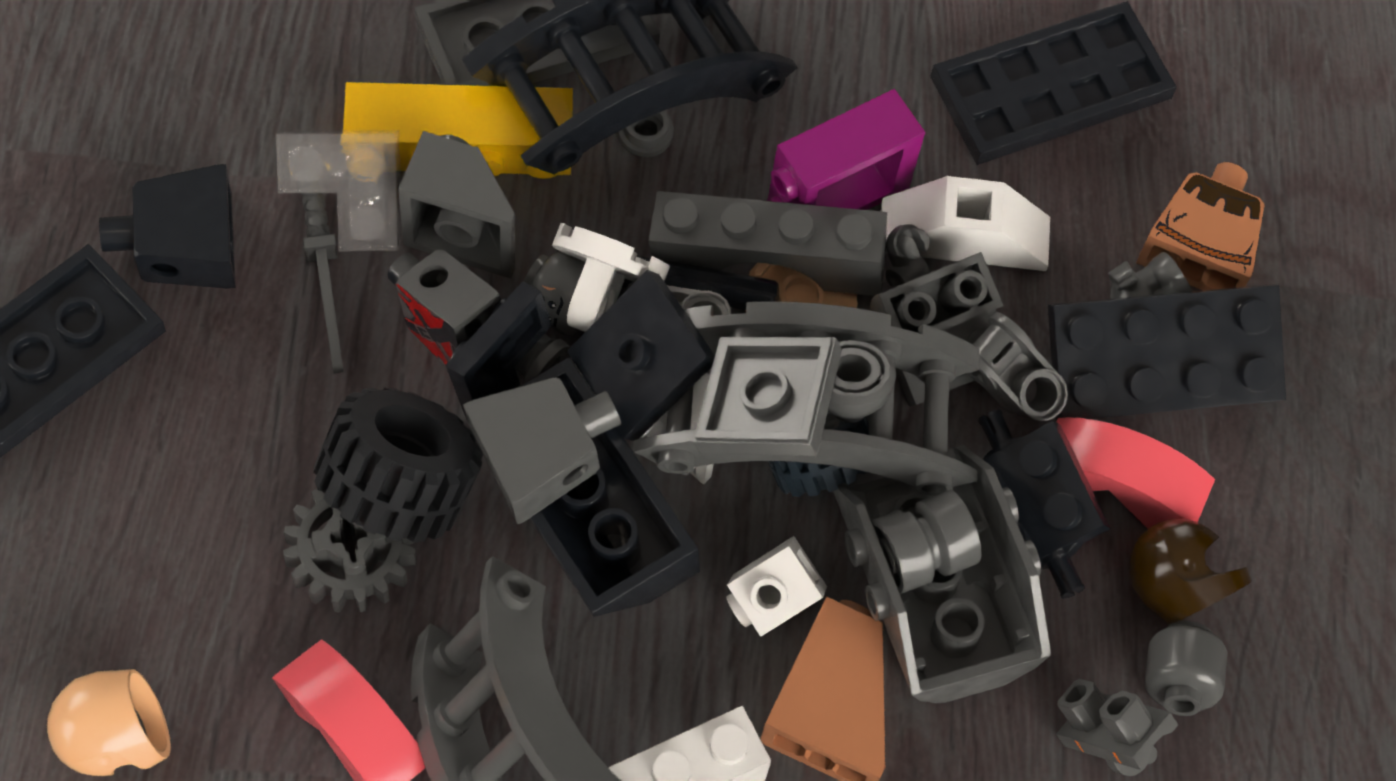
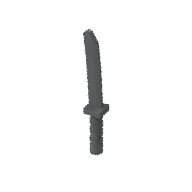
M307 167L298 172L301 195H303L302 205L303 210H305V225H307V238H303L306 262L317 261L333 374L343 373L328 259L338 258L335 234H330L329 226H327L328 216L327 211H325L326 202L325 196H323L324 189L322 186L321 170L316 167Z

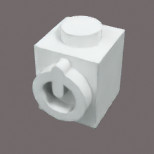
M795 536L734 573L727 584L732 592L727 595V601L734 615L744 627L753 624L759 635L763 636L822 599L827 585Z

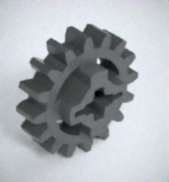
M317 488L311 491L314 507L308 509L305 506L296 505L293 511L295 520L300 526L292 525L285 526L284 528L285 541L291 547L283 550L286 567L295 568L291 573L295 587L301 588L311 583L308 591L310 601L316 605L326 595L331 596L334 612L339 613L343 609L346 600H355V604L360 612L366 611L367 597L375 594L384 604L390 601L387 585L391 582L397 586L405 587L408 583L407 572L402 566L416 565V549L409 546L415 542L402 538L401 541L392 540L382 534L376 533L374 535L363 530L362 526L355 522L350 523L340 516L341 512L330 507L323 499L324 494ZM329 520V522L322 530H318L321 525H323L326 521ZM345 530H350L352 541L355 540L358 548L355 550V563L350 561L349 551H345ZM384 561L376 571L369 574L377 562ZM331 571L342 579L329 576L325 572Z

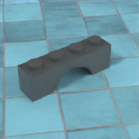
M657 191L648 241L651 257L654 256L660 260L721 270L725 267L741 263L774 264L803 273L814 280L823 291L875 296L882 292L887 255V212Z

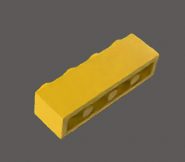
M346 82L342 138L346 170H359L362 173L372 175L382 174L386 171H406L422 132L425 131L438 136L454 135L462 138L469 145L478 147L494 177L500 174H529L535 178L548 179L557 175H571V167L554 175L525 164L520 155L537 143L540 138L508 86ZM535 87L559 126L573 117V88Z

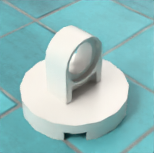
M560 223L552 244L555 249L586 262L567 313L568 326L584 332L617 301L625 279L635 282L646 270L658 273L663 281H665L670 265L654 256L651 257L649 262L638 258L637 253L634 252L635 248L577 226L573 230L572 227L564 223Z

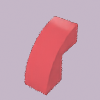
M1065 417L1057 419L1056 422L1061 425L1092 491L1109 490L1147 529L1163 520L1172 518L1199 521L1215 479L1193 460L1154 438L1122 426L1085 418Z
M322 639L272 677L296 714L322 733L354 781H410L426 768L418 743L392 709L368 681L338 651Z

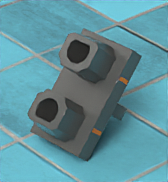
M1080 678L1072 683L1057 703L1067 719L1066 723L1056 733L1064 747L1106 759L1109 768L1115 773L1130 777L1139 774L1146 768L1147 764H1152L1156 760L1157 750L1154 744L1163 735L1172 733L1178 726L1170 712L1144 705L1137 694L1123 690L1112 695L1104 694L1099 691L1094 682Z

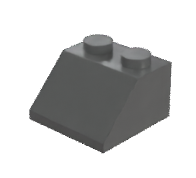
M423 131L399 186L403 245L430 254L435 250H445L462 264L511 279L515 271V213L480 149L469 145L465 140L454 135L438 136Z

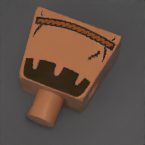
M1223 162L1216 166L1212 178L1197 172L1189 173L1151 229L1136 263L1146 267L1155 256L1165 252L1172 257L1189 285L1200 290L1246 287L1254 269L1264 211V202L1259 197L1243 191L1248 179L1247 172L1236 164Z

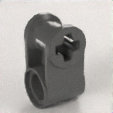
M994 312L988 319L990 326L972 344L980 348L979 370L967 374L982 385L1006 412L1039 421L1055 418L1062 412L1068 397L1067 384L1063 377L1039 353L1029 336L1014 321L1002 313ZM1034 380L1037 388L1036 395L1032 402L1028 404L1025 396L1026 389L1029 383Z

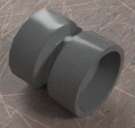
M952 490L917 502L914 514L910 511L905 513L898 509L871 520L899 594L932 582L935 570L943 576H947L980 562L981 544L976 526L965 503Z

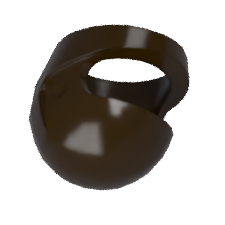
M1172 518L1151 526L1139 537L1130 557V577L1134 590L1142 602L1168 624L1184 619L1224 599L1252 582L1247 567L1224 573H1215L1210 570L1205 562V552L1219 536L1203 524L1189 519Z

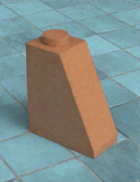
M826 596L765 723L761 736L762 744L840 781L880 780L885 769L883 622L875 621L870 611L856 602L850 600L837 602Z

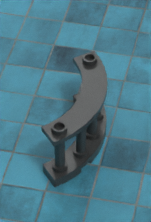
M747 302L746 313L715 316L712 305L684 309L714 354H716L720 337H836L837 341L857 340L879 347L891 358L895 368L913 374L925 382L923 448L893 440V387L892 393L884 405L869 415L868 435L823 429L817 456L700 454L693 444L696 429L691 430L692 386L667 411L666 434L634 440L633 452L657 463V467L660 470L673 474L689 473L697 466L729 462H805L851 468L878 474L914 486L919 493L935 496L945 491L953 490L955 486L977 481L978 470L948 457L947 448L949 383L954 381L956 376L979 370L980 348L955 335L926 324L918 327V333L891 326L890 314L853 307L802 302Z
M494 556L485 565L480 592V610L455 637L430 623L417 639L412 660L411 702H418L422 729L416 736L430 780L504 781L502 776L526 753L545 781H621L596 755L582 736L556 688L546 656L542 630V609L546 586ZM483 645L487 664L479 671L483 653L477 649ZM496 693L512 730L490 751L484 734L479 708Z

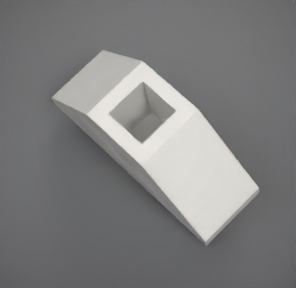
M946 176L884 197L882 200L881 212H887L888 235L895 227L906 224H913L927 233L930 241L928 251L923 252L919 250V254L923 258L960 261L982 252L987 265L1047 271L1049 262L1050 216L1004 182Z

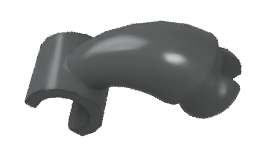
M913 224L899 225L887 237L886 248L892 267L885 271V277L888 284L892 287H897L931 273L927 263L919 254V250L923 252L928 251L929 236L924 230L917 228Z

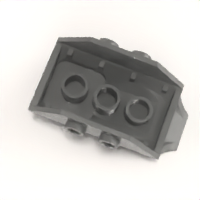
M964 445L947 449V456L978 470L976 482L955 486L952 491L957 493L963 500L976 526L981 544L980 562L947 576H943L935 570L932 582L905 593L899 594L871 520L898 509L905 513L910 511L914 514L916 503L930 498L932 495L919 493L914 486L869 472L865 475L857 474L856 481L849 485L846 483L839 484L838 490L833 491L848 531H845L844 534L848 556L855 567L862 565L869 583L865 586V595L870 613L875 621L883 620L912 696L919 701L934 704L950 702L1005 686L1034 670L1051 656L1039 581L1041 563L1037 549L1031 540L1024 541L1017 525L1019 518L1018 507L1012 491L1008 487L1002 488L994 468Z

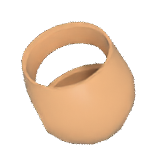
M134 669L97 671L76 678L61 691L52 703L47 723L50 744L60 761L78 773L92 776L114 775L116 768L131 764L142 769H149L170 755V735L162 708L148 682ZM136 711L138 712V714H139V716H140V718H141V720H142V722H143V725H144L145 730H146V734H145V732H144V730H143V728H142V726H141V724H140V722H139V719H138V717H137Z

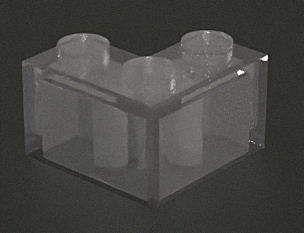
M399 130L282 131L276 134L278 193H337L338 251H398L401 246Z

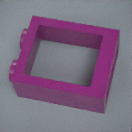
M894 88L778 144L773 171H771L768 199L766 201L869 210L881 204L884 197L910 189L925 131Z

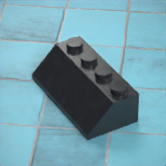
M569 357L519 386L522 387L550 378H560L574 405L595 396ZM617 427L591 438L597 450L600 466L598 471L529 518L593 617L648 604L700 572L698 547Z

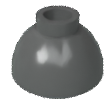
M857 340L838 341L842 352L828 411L840 421L855 423L884 405L892 393L896 379V370L891 358L879 347Z

